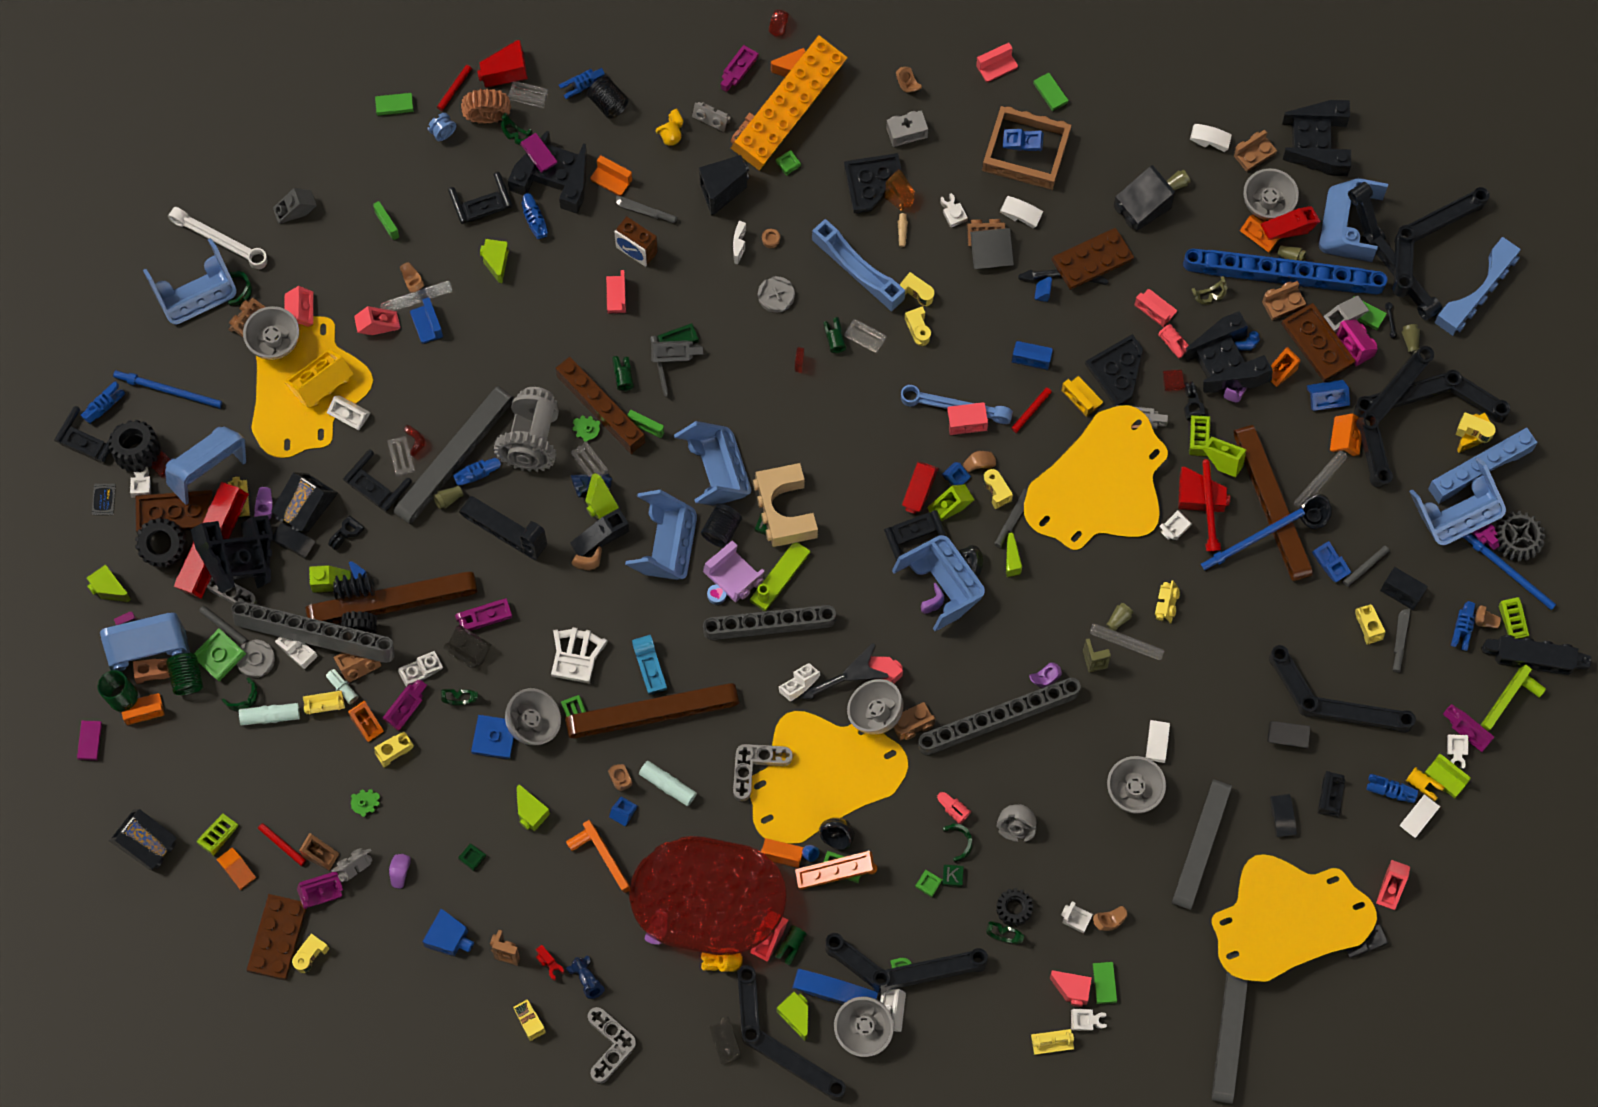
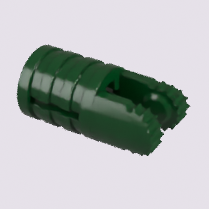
M839 317L833 318L835 329L831 330L828 321L823 322L829 342L830 352L840 353L846 350L847 346Z
M614 356L612 361L617 389L619 391L632 389L634 385L629 357L623 358V367H621L619 357Z
M791 925L775 957L780 959L787 948L791 949L785 960V963L790 966L807 933Z

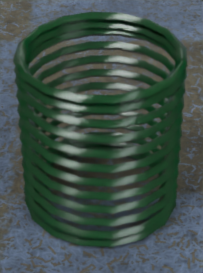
M182 653L167 659L166 664L169 670L168 673H170L169 678L171 679L170 682H172L173 694L188 695L198 692L204 687L201 681L202 678L196 654ZM194 685H197V686H195V687H193V688H190V689L178 690V689H185V688H189V687H192V686H194Z
M111 670L103 674L98 681V692L112 709L126 711L137 702L138 691L124 673L118 670ZM125 685L121 693H119L117 696L111 697V694L114 691V689H116L118 686Z

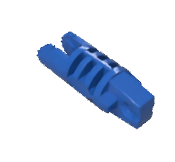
M602 68L594 72L592 69H589L559 84V87L562 89L570 84L573 85L575 90L569 91L564 95L568 99L589 88L598 78L604 76L605 73Z
M524 194L521 205L531 231L537 239L547 237L548 232L545 220L539 206L536 205L531 194Z
M116 381L109 385L102 394L97 396L81 414L86 422L91 423L96 418L101 417L104 412L125 395L123 389L117 390L119 384Z
M497 458L486 461L480 460L466 466L455 473L453 477L458 486L475 482L489 476V473L498 469L501 463Z
M1467 601L1464 604L1463 610H1459L1451 646L1456 647L1459 638L1464 637L1461 648L1465 651L1468 650L1476 614H1474L1475 603Z
M1369 775L1368 791L1380 795L1385 794L1386 797L1396 798L1399 801L1412 803L1416 801L1418 790L1403 783L1399 784V782L1394 780L1388 781L1389 779L1381 776Z

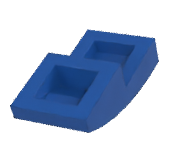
M1005 129L1003 148L1042 151L1044 133L1042 131H1023V129Z
M1329 541L1312 551L1318 563L1334 582L1352 573L1342 556H1338Z

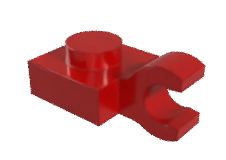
M540 945L536 949L538 955L536 959L542 966L547 965L549 976L555 981L556 977L553 975V972L559 970L564 974V969L556 963L545 947Z

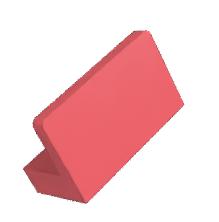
M1006 43L977 57L976 67L987 83L1018 68L1016 61L1012 57V46L1010 43Z
M621 270V276H606L607 313H626L625 272Z
M297 286L285 293L284 309L289 311L299 324L307 327L313 325V291Z
M1150 289L1136 297L1134 305L1162 327L1177 313L1174 307Z
M985 403L950 406L947 408L950 435L987 431L988 419Z

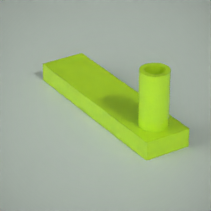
M798 542L792 543L763 583L758 586L756 592L750 598V602L766 612L809 556L810 550Z
M1524 665L1514 675L1481 723L1484 729L1487 731L1491 730L1521 685L1537 697H1540L1545 692L1546 688L1529 676L1532 670L1530 667Z

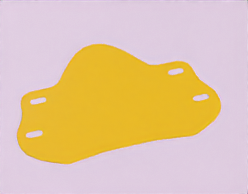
M313 316V325L310 327L298 323L299 339L295 348L287 356L277 360H266L256 356V404L251 428L260 447L269 455L280 458L292 457L307 449L328 446L333 437V421L335 417L327 414L333 397L340 395L356 404L367 395L372 387L373 378L367 366L336 345L335 324L328 317ZM321 324L326 325L325 335L320 334ZM330 349L343 357L354 375L350 377L348 382L337 386L332 394L321 398L317 405L308 408L288 388L285 381ZM319 429L324 430V439L321 441L318 440ZM285 439L290 440V450L288 451L284 450Z
M1129 405L1116 406L1097 413L1077 441L1049 469L1029 485L1024 502V516L1028 524L1036 532L1056 538L1073 550L1082 548L1098 533L1139 537L1152 532L1159 520V504L1153 483V474L1166 460L1168 450L1154 434L1148 417L1139 409ZM1140 419L1142 421L1141 425L1136 430H1132L1131 426L1133 423ZM1155 449H1159L1160 453L1155 459L1151 460L1149 455ZM1045 516H1049L1050 520L1046 525L1040 526V521ZM1077 531H1080L1082 533L1081 537L1073 542L1071 537Z
M805 711L786 713L776 725L772 746H784L791 749L793 754L792 762L787 766L769 765L766 769L752 776L750 799L753 805V822L757 831L762 837L784 843H801L817 833L820 825L825 820L836 817L841 818L864 805L891 796L906 776L908 759L905 751L898 743L887 737L884 733H865L859 735V730L852 724L840 727ZM892 750L896 751L895 756L889 759L884 758L886 753ZM773 751V759H772V760H775V756H777V755H776V751ZM782 752V755L778 757H781L784 761L786 760V757L789 756H786V753ZM762 780L766 781L765 786L757 790L754 789L756 783ZM770 814L773 815V820L765 824L761 823L762 818Z
M1262 854L1255 855L1247 861L1240 878L1237 902L1232 907L1215 913L1212 917V926L1218 938V956L1227 972L1243 980L1266 982L1297 965L1325 954L1359 946L1374 929L1377 921V912L1369 897L1355 888L1342 870L1331 868L1317 874H1307L1282 859ZM1334 876L1339 877L1338 882L1333 884L1327 883V879ZM1360 902L1365 903V907L1354 910L1352 907ZM1229 917L1232 918L1233 921L1223 926L1220 924L1221 920ZM1231 952H1239L1238 957L1232 959L1226 958V955Z

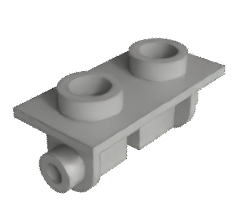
M698 102L694 105L693 118L725 132L726 124H729L731 120L728 113L720 110L715 112L714 108L705 104V102Z
M362 848L353 851L351 857L340 860L337 863L338 866L331 871L339 872L338 877L340 881H348L357 874L354 867H356L358 872H361L371 865L372 858L370 855H367L371 849L362 850Z

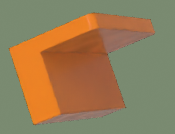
M600 155L597 159V169L590 177V180L610 192L622 196L632 182V172Z
M1253 214L1250 215L1240 231L1267 252H1271L1279 239L1268 240L1260 225L1267 220H1262Z
M1352 413L1334 418L1330 451L1344 450L1352 456L1359 455L1362 438L1356 426L1358 416Z
M159 693L138 698L132 708L122 712L126 725L165 715Z
M765 838L763 849L760 852V859L799 868L804 847Z

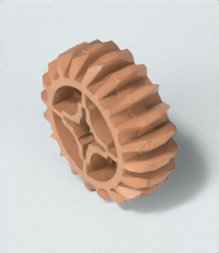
M480 89L478 91L473 90V93L469 92L463 97L461 109L463 116L467 120H471V122H477L478 124L498 123L499 120L502 121L501 117L504 113L510 114L511 104L506 93H502L500 90Z

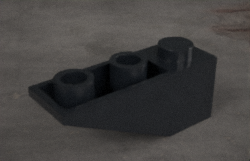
M618 508L600 518L571 541L570 544L577 555L584 557L597 550L598 546L602 547L628 533L629 523Z

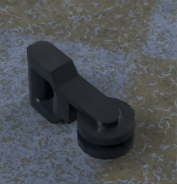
M1193 381L1189 384L1186 382L1184 384L1186 396H1195V398L1188 399V404L1184 408L1186 420L1191 419V415L1205 416L1204 405L1199 402L1196 386ZM1195 404L1199 407V410L1189 411L1190 405Z
M348 516L342 522V527L330 538L328 545L333 550H337L344 542L343 537L346 539L348 537H357L365 527L351 516ZM350 525L355 530L348 532L345 528Z

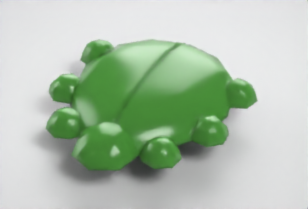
M582 415L580 419L576 418L573 420L575 426L572 430L577 431L576 437L584 438V442L598 435L600 421L593 420L592 416L586 419Z
M362 789L357 795H351V808L355 813L365 817L369 811L374 812V805H379L377 800L380 798V794L377 792L373 793L371 789L368 792Z

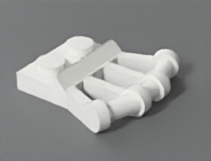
M574 627L563 631L553 630L557 651L551 676L590 684L595 659L606 647L608 640L599 638L591 633V630L580 631ZM570 637L567 653L562 652L560 639ZM576 638L583 639L580 655L572 654ZM589 640L597 645L590 657L586 656Z

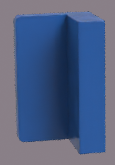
M429 297L422 299L424 306L410 311L422 344L443 337Z
M1016 341L1012 363L1048 370L1053 349Z
M1344 380L1307 385L1313 411L1350 405L1349 387Z

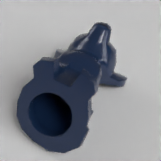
M607 473L601 477L607 488L610 489L612 478ZM586 474L571 475L578 498L584 492H588L592 476Z
M576 957L571 966H568L566 970L571 974H579L580 982L584 986V994L588 999L599 997L605 989L600 981L596 980L593 973L587 969L591 962L590 957Z

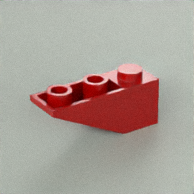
M1310 206L1298 208L1263 222L1260 225L1268 240L1308 234L1321 221L1313 207Z

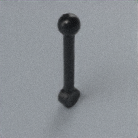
M1387 302L1385 309L1388 311L1391 329L1390 337L1395 338L1397 333L1394 330L1391 312L1393 305Z

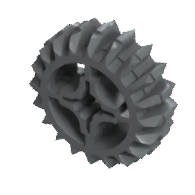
M1512 511L1509 513V516L1505 514L1502 519H1499L1495 526V531L1497 532L1495 537L1500 545L1497 550L1504 551L1503 557L1507 556V554L1510 555V561L1514 557L1517 558L1518 562L1522 560V557L1525 561H1528L1530 557L1534 558L1536 553H1540L1541 547L1545 544L1543 541L1546 538V535L1543 534L1544 527H1539L1541 521L1535 522V516L1528 517V512L1522 515L1521 511H1518L1515 515ZM1528 529L1533 535V540L1531 539L1532 537L1528 534ZM1505 532L1507 533V536H1508V537L1510 538V540H1511L1510 543H1509V541L1507 540V538H1506V536H1505ZM1523 532L1521 538H1518V539L1515 541V539L1517 538V535H1518V534L1520 535V534Z

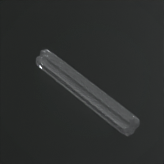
M449 281L381 303L380 307L381 309L395 311L422 302V299L428 297L431 299L451 292L452 286Z
M1339 451L1295 500L1294 505L1298 509H1300L1306 499L1318 492L1346 460L1347 455L1343 451Z
M1094 623L1090 629V634L1157 660H1161L1164 654V650L1098 624Z

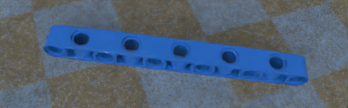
M1189 249L1183 261L1184 268L1190 272L1281 284L1298 281L1299 286L1354 293L1380 294L1387 283L1386 274L1380 271L1217 250ZM1190 258H1193V259H1195L1196 261H1195V262H1191L1189 259H1190ZM1225 263H1231L1233 266H1227ZM1263 267L1269 268L1270 271H1265ZM1299 272H1305L1307 275H1301ZM1340 276L1344 278V280H1339L1337 277ZM1374 281L1380 282L1381 285L1375 284Z

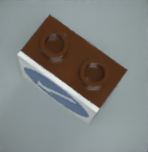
M627 216L614 231L616 248L645 267L657 254V236Z

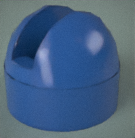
M806 845L802 850L803 857L809 862H814L820 853L819 849L814 845Z

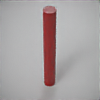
M469 65L463 68L438 104L437 109L443 111L472 70Z
M1047 387L1011 427L1015 433L1021 429L1052 391Z
M264 823L259 825L258 830L300 866L306 863V860Z

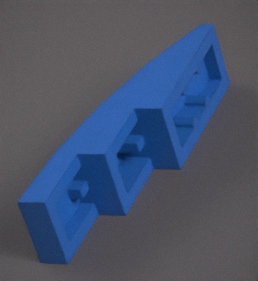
M797 969L792 987L823 1000L834 1001L842 1005L855 997L866 996L877 999L878 995L877 992L802 969Z

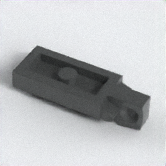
M692 341L651 342L652 362L687 361L692 359L693 355L703 354V346L693 345Z

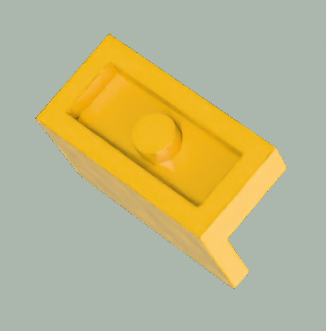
M1079 376L1072 381L1066 380L1062 385L1061 391L1086 417L1103 404V401Z

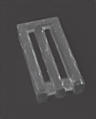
M514 81L508 97L509 100L543 108L546 96L548 95V89ZM515 88H519V89H523V90H527V91H520V90H516ZM531 92L540 93V94H542V96H541V95H537V94H533V93H531Z
M853 319L845 332V337L878 353L879 348L886 340V335L856 319ZM854 326L868 332L869 334L879 338L880 340L878 341L875 338L869 336L868 334L855 329Z
M406 436L388 440L396 477L400 476V474L406 475L408 472L414 473L415 470ZM402 441L404 443L408 463L410 466L408 468H406L400 446V442ZM396 443L402 469L400 470L398 469L394 449L392 446V444Z
M586 441L582 446H578L576 450L571 451V455L587 475L592 476V473L578 456L579 453H581L596 474L603 476L608 472L607 467ZM585 449H586V450L588 451V453L592 456V458L595 460V462L598 464V466L602 469L601 472H600L599 469L596 467V465L592 462V460L589 458V456L586 454V452L584 451Z

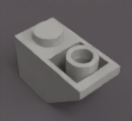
M1355 296L1337 305L1323 317L1331 328L1337 332L1342 321L1358 320L1369 309L1359 296Z

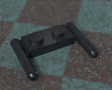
M500 172L493 174L500 192L497 191L464 202L462 205L455 188L450 187L448 189L461 224L513 206Z
M74 406L54 441L104 463L110 453L108 441L105 443L71 427L80 412V408Z
M369 449L345 475L343 480L384 512H387L409 487L412 480L405 478L392 493L388 488L362 470L364 465L374 455L373 450Z
M937 510L884 529L896 561L902 555L898 545L935 531L938 532L939 536L948 537Z

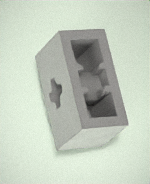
M922 110L918 112L911 111L903 116H893L887 120L886 129L893 147L928 138V127Z

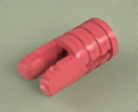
M1171 324L1165 326L1158 333V336L1161 337L1178 358H1181L1184 353L1186 354V348L1189 345Z
M945 792L938 793L937 798L946 808L945 812L957 821L958 824L963 823L971 811L957 798L953 799ZM954 807H955L960 813H962L963 815L961 816V815L954 809Z

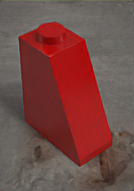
M516 40L479 62L480 70L477 71L479 81H483L485 88L528 79L524 51L520 40Z
M917 462L902 506L906 507V511L914 514L917 511H922L939 471L938 467L924 462Z
M1182 467L1179 477L1178 509L1206 511L1203 475L1187 467ZM1212 480L1214 512H1224L1226 506H1229L1230 494H1227V487Z

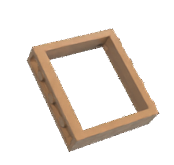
M1001 106L983 161L982 171L1053 190L1070 135L1071 125L1064 121L1051 120L1046 116L1040 117L1027 111L1021 112L1012 107ZM1003 119L1063 135L1051 174L991 158Z

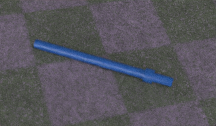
M115 370L113 374L114 378L127 381L131 385L138 384L213 407H222L223 402L220 400L138 377L134 373L127 374Z
M1300 508L1227 550L1215 553L1214 557L1201 563L1202 568L1205 571L1217 563L1219 565L1225 562L1226 558L1304 516V510Z
M1471 533L1463 536L1464 539L1473 545L1472 548L1477 552L1483 553L1550 610L1556 606L1552 600L1487 548L1485 544H1482L1481 541L1479 542Z

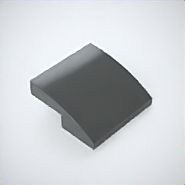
M1010 228L970 232L974 269L1014 265Z

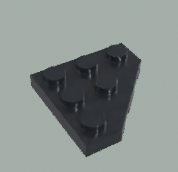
M898 153L844 161L853 213L872 211L901 173Z
M1133 334L1085 361V365L1115 407L1116 405L1121 406L1128 402L1133 396L1143 348Z

